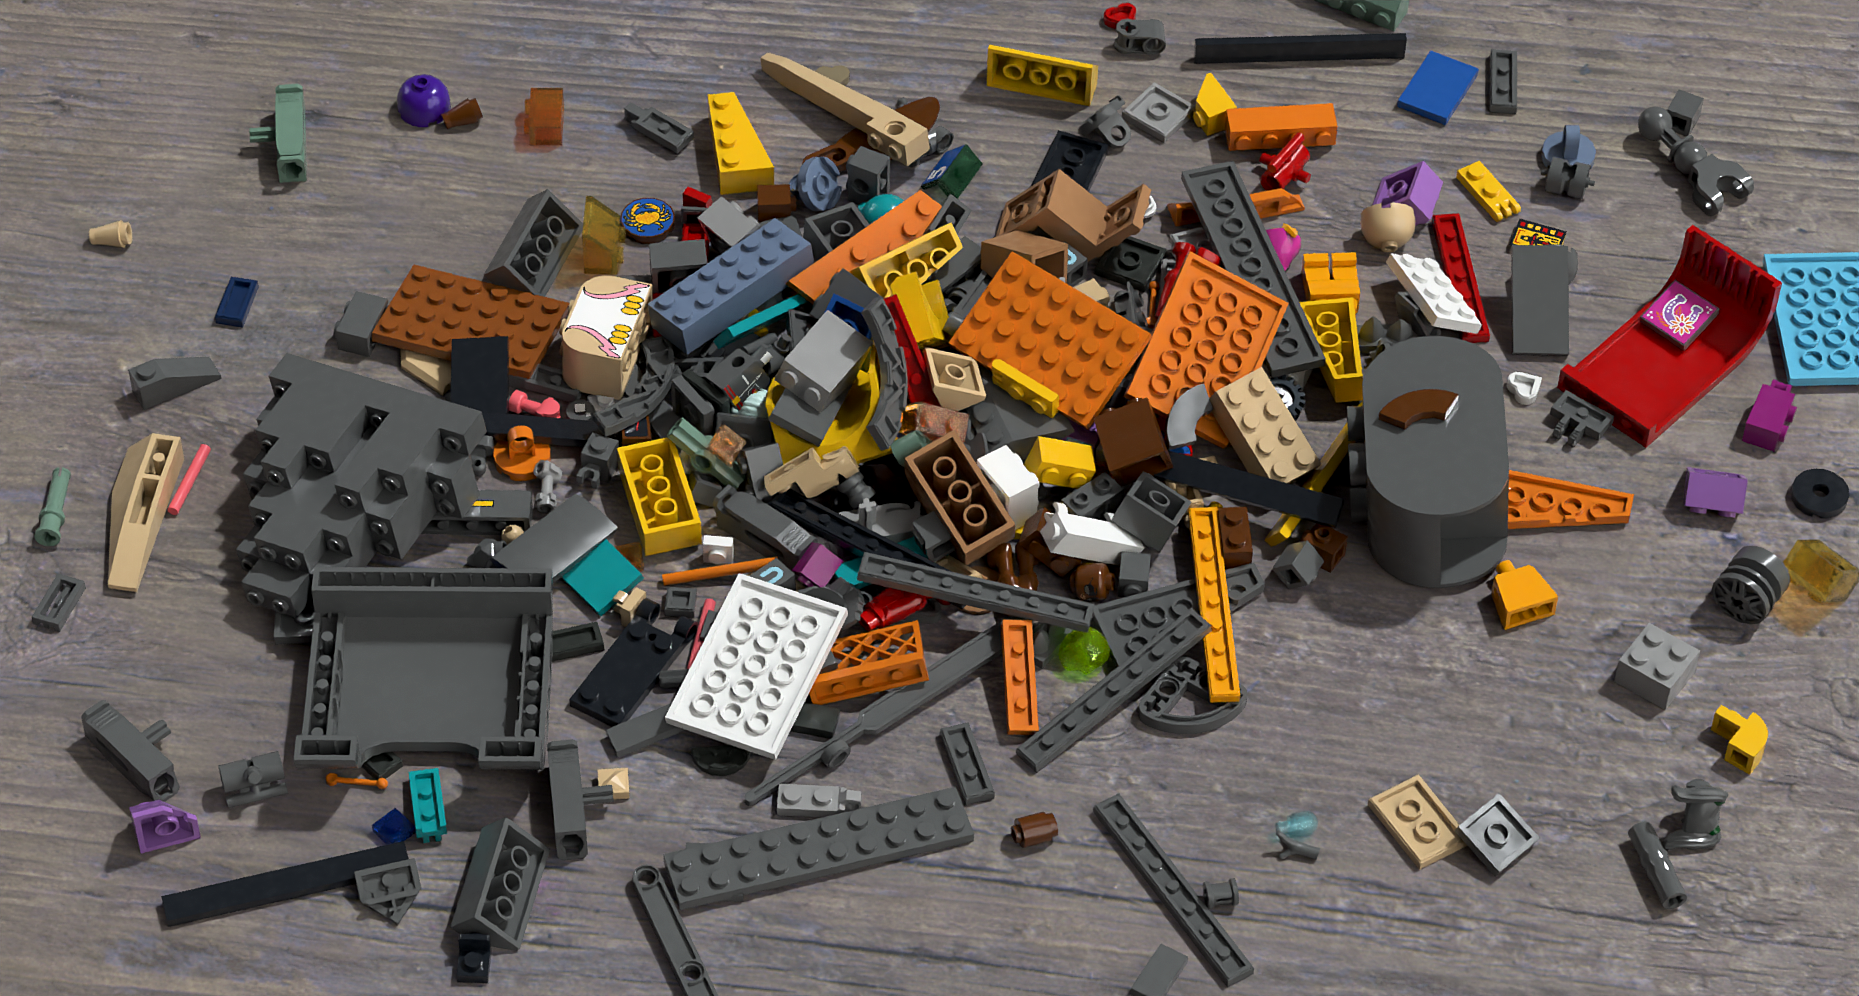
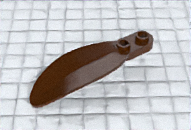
M925 97L897 108L895 111L927 128L929 132L937 120L940 104L935 97ZM855 128L841 137L836 144L807 155L803 159L802 165L812 157H827L835 163L839 172L846 170L848 158L852 154L855 155L860 146L884 155L886 154L872 148L868 143L867 133Z

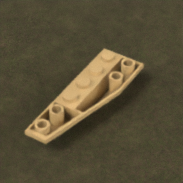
M152 433L127 449L112 490L108 588L132 592L138 591L184 462L180 437Z

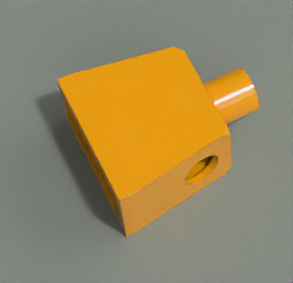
M1510 560L1502 561L1496 566L1498 574L1493 579L1491 593L1504 630L1555 615L1558 595L1533 566L1527 565L1515 569Z

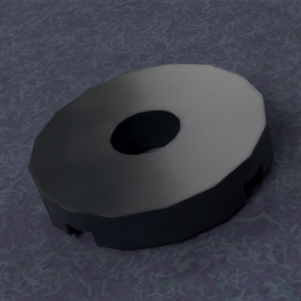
M1826 469L1803 471L1795 478L1791 488V499L1797 509L1805 515L1813 517L1814 514L1824 519L1838 516L1844 511L1850 496L1849 487L1844 479ZM1821 491L1824 492L1827 496L1819 497L1815 495L1813 492Z

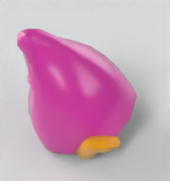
M1283 223L1282 228L1268 229L1266 232L1286 271L1300 251L1301 238L1296 228H1291L1290 225Z

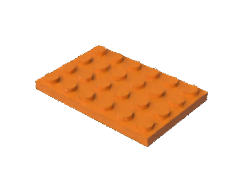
M1012 251L948 344L963 355L972 357L978 364L991 372L992 362L1000 359L1059 395V407L1057 408L1059 413L1089 430L1094 423L1093 418L1097 417L1151 340L1152 335Z
M1190 251L1183 261L1151 333L1152 338L1143 351L1123 397L1129 400L1148 398L1154 413L1167 419L1177 399L1187 390L1197 385L1204 384L1210 398L1219 389L1261 368L1289 303ZM1212 412L1197 421L1196 435L1222 449L1228 445L1229 440Z

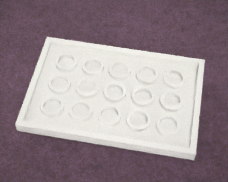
M739 573L665 716L666 723L776 760L848 616L847 608Z

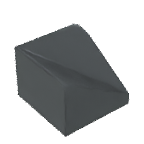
M691 470L687 481L694 502L714 507L713 501L715 496L723 490L718 479Z

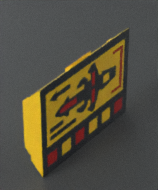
M1519 218L1509 245H1563L1567 231Z

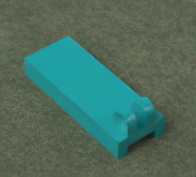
M439 768L410 771L408 773L417 838L423 837L424 843L430 842L429 836H435L436 842L442 841L441 835L447 834Z

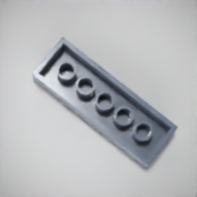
M774 218L649 302L647 306L652 328L688 355L788 287L786 283L790 279L814 264L811 243Z

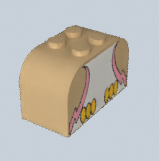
M598 276L586 281L581 286L576 299L570 301L568 318H563L560 325V335H562L560 346L562 374L564 381L569 387L578 389L583 393L621 400L637 362L638 355L641 352L640 343L647 338L652 326L647 304L652 301L653 284L615 276Z

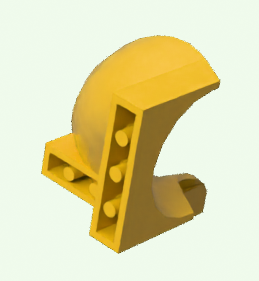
M916 271L897 277L890 285L885 298L897 294L919 349L923 350L927 347L939 350L949 347L948 342L953 336L942 331L949 316L939 280L921 285ZM875 342L872 346L868 372L859 370L855 382L819 447L770 421L775 442L779 444L783 465L812 447L822 460L823 455L846 446L858 464L893 454L891 446L881 451L867 429V425L872 420L877 409L881 388L880 364ZM775 377L769 385L765 404L769 417L785 390L784 386L774 380Z

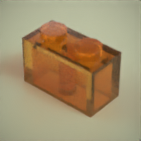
M531 88L530 99H525V115H529V118H524V134H529L530 145H562L564 123L563 88Z
M920 401L906 405V410L902 411L900 420L902 425L899 433L907 435L918 430L935 441L955 429L964 443L969 414Z

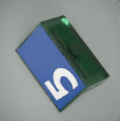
M967 144L945 152L921 187L923 190L938 185L947 197L951 194L958 199L983 163Z

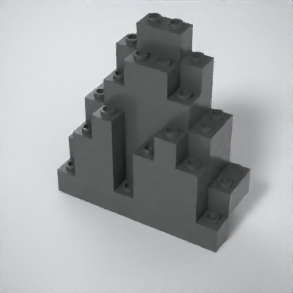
M286 353L269 374L274 397L256 419L258 427L255 431L260 443L261 452L243 473L252 500L248 506L255 525L236 549L242 569L248 572L241 582L247 601L255 606H263L279 614H287L297 618L312 598L311 590L314 567H366L376 552L402 560L437 512H441L446 516L463 519L480 496L470 454L487 432L482 411Z

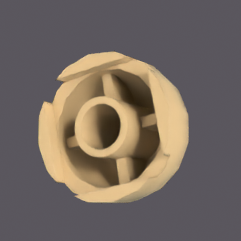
M1380 203L1364 209L1361 212L1360 224L1362 234L1367 242L1383 252H1394L1409 242L1413 236L1416 222L1412 207L1401 203H1390L1391 208H1382Z

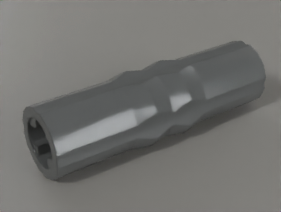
M1646 821L1635 824L1629 829L1628 836L1662 906L1665 909H1674L1681 906L1687 900V895L1677 877L1672 862L1669 860L1668 853L1663 848L1652 824Z

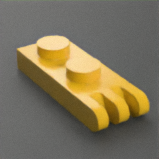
M1480 160L1457 170L1456 178L1496 222L1503 220V217L1508 218L1512 216V213L1517 214L1521 212V207Z
M1000 359L992 362L993 383L1006 390L1014 399L1024 401L1037 413L1045 414L1050 418H1053L1059 412L1057 410L1059 407L1058 394Z

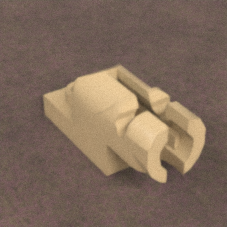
M846 446L823 455L822 460L812 447L764 476V484L772 496L777 492H786L796 481L805 496L812 498L834 485H838V474L848 479L859 472V466Z

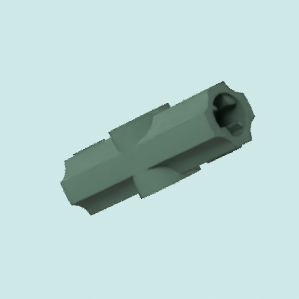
M683 417L667 433V438L690 456V463L698 472L711 473L725 486L731 485L735 489L745 480L746 476L741 474L738 463L724 452L725 446L720 439L711 435L704 436Z

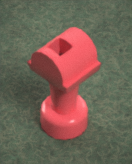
M515 390L509 399V411L520 414L524 410L538 417L561 418L560 405L554 398L549 397L542 403L528 400L526 393Z

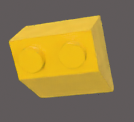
M1038 436L1023 464L1029 472H1033L1040 483L1078 489L1091 481L1096 472L1092 446Z

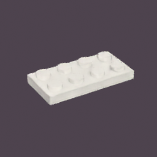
M1390 254L1386 261L1387 265L1432 326L1475 334L1479 332L1482 324L1475 316V312L1468 307L1463 300V296L1457 292L1451 284V280L1445 276L1439 268L1440 265L1435 260L1430 258H1414L1408 254Z

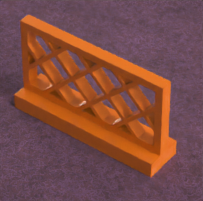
M918 620L836 639L831 651L835 658L842 661L838 664V669L818 674L809 695L812 704L824 705L928 681L929 676ZM914 632L907 641L899 638L903 634ZM876 640L884 641L878 647L870 645ZM892 644L900 647L894 654L886 651ZM846 647H855L849 654L841 652ZM908 650L911 651V652H914V653L905 654ZM863 651L871 653L865 660L857 658Z

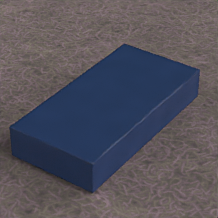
M231 276L215 316L216 324L243 328L259 288L257 280Z

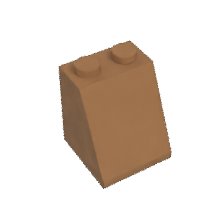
M1019 230L981 241V269L992 278H994L1009 254L1013 251L1057 278L1065 277V283H1067V243Z

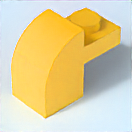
M1721 705L1714 714L1711 731L1729 740L1724 760L1750 775L1763 757L1768 738L1766 724L1754 712L1748 719H1745L1736 711Z

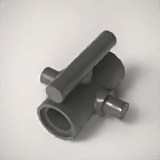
M770 333L739 349L748 355H752L760 346L765 348L773 357L763 367V370L771 379V377H775L784 359L789 355V344L792 339L789 335L782 334L778 341L777 335Z
M278 751L251 757L250 760L243 759L218 765L224 792L240 790L238 794L226 796L228 808L288 794L285 782L270 786L272 781L285 779Z

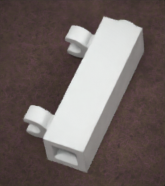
M1054 502L1055 514L1049 512L1044 514L1047 523L1040 532L1051 553L1120 566L1122 552L1141 553L1144 549L1139 538L1111 521L1114 516L1113 513L1106 512L1104 516L1107 521L1068 514L1065 504Z

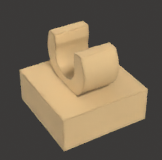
M636 587L628 595L626 592L619 590L613 597V601L617 602L613 609L621 614L622 626L626 627L636 615L638 606L646 598L645 591Z

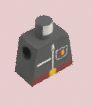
M762 346L751 356L741 349H736L712 369L705 378L713 387L729 398L731 409L735 408L739 411L743 407V402L751 394L761 391L760 389H766L770 384V378L763 370V367L773 357Z

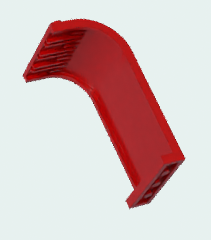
M1692 225L1686 230L1678 263L1659 293L1574 368L1569 364L1565 365L1560 370L1557 388L1562 392L1567 390L1614 416L1612 426L1647 448L1737 368L1750 354L1766 331L1774 315L1782 282L1754 265L1751 261L1740 256L1728 246L1723 245L1708 233ZM1674 280H1677L1719 308L1717 317L1685 351L1640 322V316Z

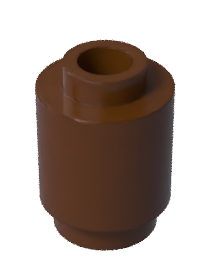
M1039 812L1016 818L1014 825L1011 826V835L1015 844L1019 843L1022 848L1051 841L1052 837L1058 836V826L1052 813Z

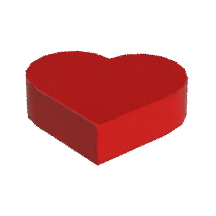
M1122 3L1117 8L1111 7L1106 9L1103 22L1106 26L1116 29L1119 21L1123 19H1136V7L1130 3Z

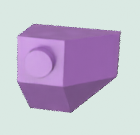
M161 800L143 802L129 807L141 854L201 838L197 817L194 814Z

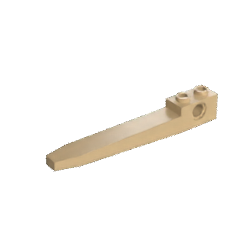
M766 53L760 58L762 71L782 86L867 133L869 145L890 156L893 160L909 166L930 150L928 129L895 110L788 58L771 53Z

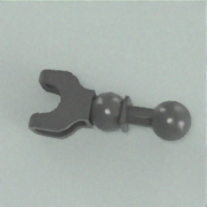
M1654 106L1645 109L1640 114L1638 119L1639 132L1648 140H1661L1671 150L1668 161L1670 163L1674 162L1679 172L1689 175L1687 181L1693 186V202L1705 214L1714 216L1721 212L1724 197L1720 191L1729 192L1738 199L1752 194L1754 181L1738 163L1720 160L1713 154L1708 156L1707 151L1702 145L1693 142L1694 137L1691 134L1681 139L1672 130V118L1668 111Z

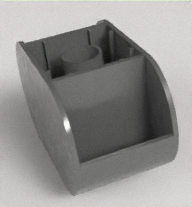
M1423 336L1401 341L1381 352L1368 366L1362 381L1363 406H1347L1348 441L1363 440V443H1348L1350 486L1365 485V487L1350 488L1351 522H1367L1369 550L1376 562L1395 578L1412 585L1427 588H1448L1468 584L1484 577L1495 569L1502 561L1507 550L1509 459L1501 369L1496 360L1487 351L1465 340L1445 336ZM1439 389L1458 394V402L1445 420L1436 418L1421 419L1412 423L1405 430L1379 420V412L1393 399L1412 391Z

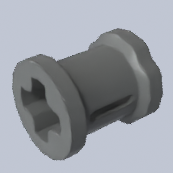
M1235 878L1229 879L1228 882L1216 884L1203 882V896L1208 909H1213L1214 905L1231 903L1234 906L1239 904V893Z

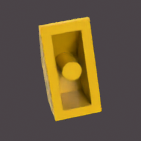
M1208 73L1205 76L1196 98L1195 112L1193 113L1195 124L1201 127L1208 136L1225 130L1226 109L1237 108L1212 73Z

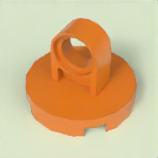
M515 426L507 433L508 441L499 440L495 445L494 464L500 474L503 472L509 475L511 480L528 481L537 478L534 475L535 465L540 460H548L549 462L551 460L549 444L534 443L531 428ZM520 437H526V438H527L526 440H523V441H514L515 439L520 438Z

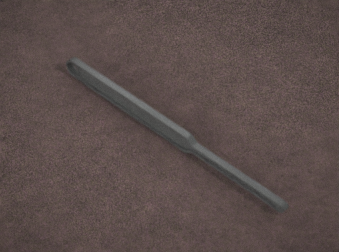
M1009 615V616H1007L1006 618H1004L1003 620H1025V619H1024V618H1020V617H1016V616ZM1002 620L927 668L928 681L897 687L862 709L856 723L745 794V804L747 806L755 805L778 790L779 784L789 783L822 761L820 758L821 754L833 742L843 739L849 744L863 734L877 735L1002 654ZM1032 623L1033 633L1041 629L1045 623Z

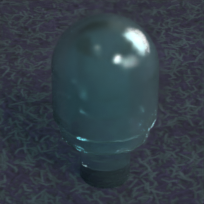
M1310 811L1292 813L1287 816L1286 821L1275 824L1276 832L1280 830L1283 834L1289 833L1292 837L1310 835L1316 831L1318 819Z

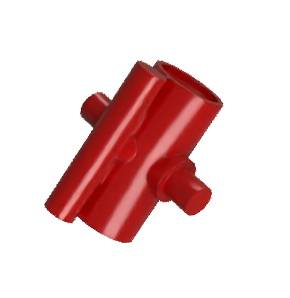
M1297 132L1277 155L1271 156L1266 153L1261 155L1259 162L1267 165V170L1262 174L1260 182L1266 191L1284 189L1291 180L1295 182L1299 180L1306 184L1309 182L1311 174L1304 171L1303 167L1309 161L1310 153L1301 144L1305 140L1302 133Z

